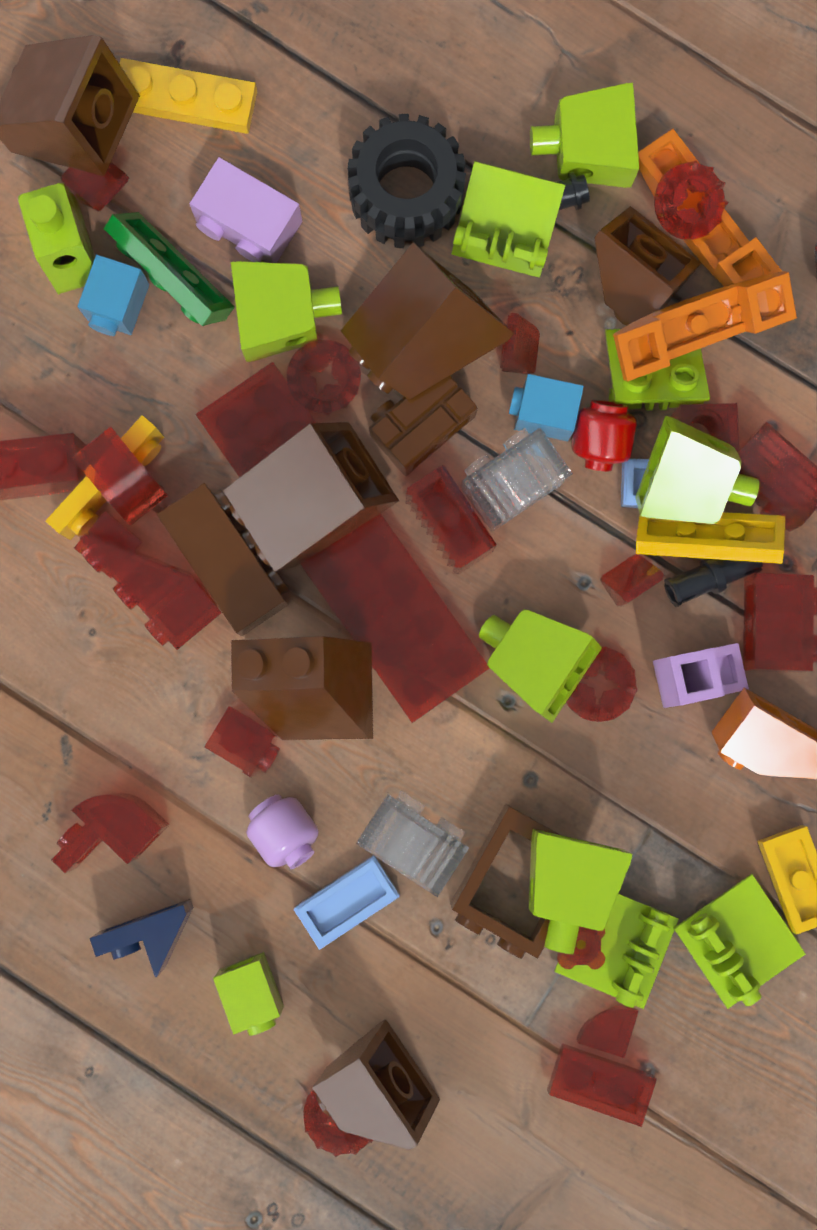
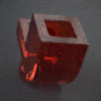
M111 426L72 457L104 498L129 525L134 524L168 496L154 475L142 464Z
M121 792L94 796L82 801L71 810L85 825L82 827L77 822L61 836L56 843L61 850L51 861L64 873L76 869L104 841L126 864L137 860L170 824L148 803L137 796Z

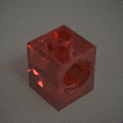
M737 403L680 404L671 415L672 418L687 425L691 423L704 425L709 435L732 445L737 452L740 450Z

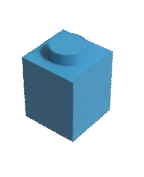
M96 254L77 307L89 321L88 326L109 336H115L117 331L132 335L150 284L141 269Z
M528 374L523 388L514 387L509 409L510 415L517 416L514 430L568 442L575 429L584 386Z

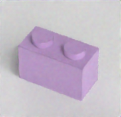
M218 157L189 203L197 222L196 226L200 231L214 240L219 241L221 237H224L236 244V250L251 262L263 260L266 263H277L303 222L299 203Z

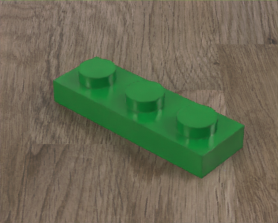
M139 212L112 214L104 230L116 241V247L125 256L136 260L149 273L150 281L159 289L168 292L181 305V310L187 318L202 326L222 322L228 318L235 306Z

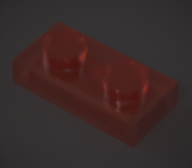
M562 1043L547 1092L553 1097L642 1127L657 1079L653 1074Z

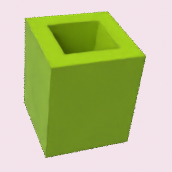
M264 952L218 970L213 980L233 1035L247 1030L248 1035L253 1036L267 1031L276 1025L275 1018L280 1017L284 1005Z

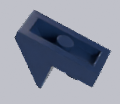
M191 899L99 931L90 938L95 957L111 952L113 960L122 958L141 950L139 942L143 940L154 976L158 977L165 969L194 908Z

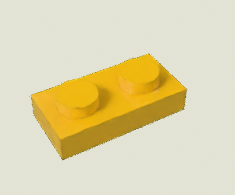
M800 825L758 840V845L790 931L797 935L816 928L817 851L808 827Z

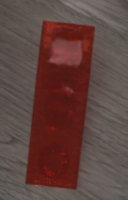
M89 531L80 538L85 545L80 550L82 556L98 573L106 569L118 582L112 588L129 609L132 610L137 605L150 619L144 624L145 627L162 646L169 641L178 650L222 613L216 602L190 572Z

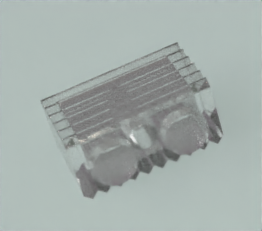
M541 427L531 434L526 429L517 432L503 443L506 451L493 460H490L488 455H484L464 470L467 477L462 480L461 489L491 532H494L562 486L573 475Z
M401 790L397 797L388 792L357 839L356 844L438 897L469 849L468 844L461 840L466 832L444 817H441L436 824L421 814L425 805Z

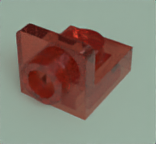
M232 706L227 708L204 746L206 749L243 770L242 773L249 777L255 776L258 770L266 773L280 751V748L274 745L279 737L275 732Z

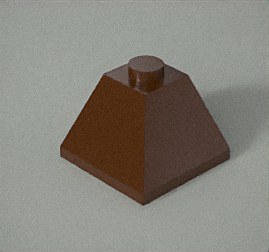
M631 206L599 230L594 237L605 304L614 311L615 317L626 326L665 308L701 264L699 260Z
M386 1019L377 1024L329 1064L312 1087L316 1093L320 1108L327 1116L332 1117L340 1131L407 1150L418 1145L440 1101V1098Z

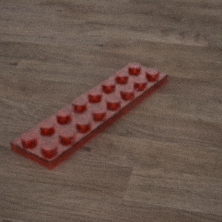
M271 362L195 414L239 478L307 425L316 423L274 362ZM381 513L300 564L352 639L372 642V667L411 723L490 669Z

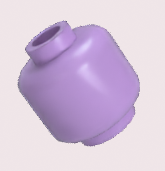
M274 795L260 803L249 814L248 817L251 822L246 834L269 867H280L287 864L290 869H294L302 865L314 854L311 845L315 842L319 831L316 824L296 798L287 797L282 799L280 795Z

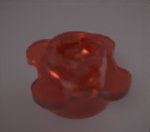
M579 927L574 954L560 952L557 954V961L560 966L565 969H572L575 965H588L594 970L602 967L606 959L601 951V939L605 935V928L603 931ZM579 940H583L586 943L583 949L577 948Z

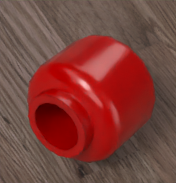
M591 400L590 407H584L578 412L571 448L577 456L586 459L584 465L586 468L609 472L612 471L613 464L624 463L630 459L637 420L632 414L627 412V405L615 404L613 401Z

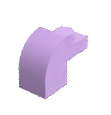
M738 643L653 661L663 708L722 697L726 694L742 691L744 687L749 689Z

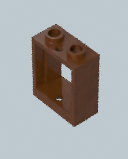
M505 804L450 905L452 910L458 913L455 921L479 935L483 928L500 937L497 945L510 954L522 959L527 952L538 959L544 949L549 919L540 918L529 937L470 903L510 830L530 841L533 829L558 834Z

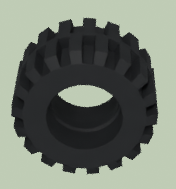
M399 114V121L391 123L388 116L379 120L378 130L369 126L363 132V142L356 140L352 148L353 159L348 160L347 168L352 211L356 219L361 218V227L367 234L373 230L376 231L377 241L385 244L388 238L394 240V248L404 249L405 241H413L416 245L422 247L424 246L425 237L429 236L432 242L441 238L443 227L449 230L455 223V215L460 213L466 177V173H464L465 159L463 153L458 154L459 143L455 137L452 136L446 139V128L440 123H437L432 128L429 126L428 117L419 115L417 122L409 121V114ZM414 167L427 174L432 180L433 186L419 197L402 199L385 191L380 185V181L393 169Z

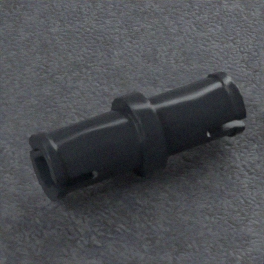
M703 559L700 561V566L672 578L664 579V588L671 603L678 607L708 592L718 594L725 591L727 584L762 571L763 562Z

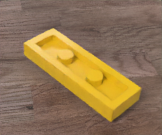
M125 58L120 59V66L140 95L133 113L249 134L257 96L255 82Z
M141 415L45 522L69 540L75 535H84L97 521L98 515L96 512L107 500H116L126 490L130 483V480L127 478L139 465L142 467L148 465L161 450L159 443L164 439V436L149 420Z
M723 512L717 523L707 524L647 518L639 515L636 554L782 564L785 541V516Z

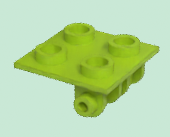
M474 161L451 255L540 278L565 184Z
M605 329L613 387L609 389V401H613L615 404H625L628 406V409H641L642 403H645L647 411L653 410L654 403H659L660 410H666L667 406L669 408L687 407L688 410H692L695 408V405H703L704 401H710L701 348L671 359V366L627 382L623 380L613 334L620 329Z
M752 874L673 928L727 1009L739 1001H742L745 1006H751L758 1002L762 997L758 991L761 985L806 955Z
M618 893L604 930L598 931L579 927L574 954L561 953L554 972L616 997V1001L630 1008L637 1006L644 1009L674 933L673 928L677 925L679 919Z

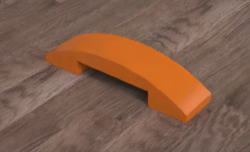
M671 129L638 152L640 172L664 214L694 255L724 287L782 272L757 237L751 241L747 239L697 173L700 167L699 161L674 129Z
M782 271L749 279L691 297L653 312L618 330L613 334L623 380L628 382L671 366V359L740 333L750 332L756 334L796 319L789 272Z

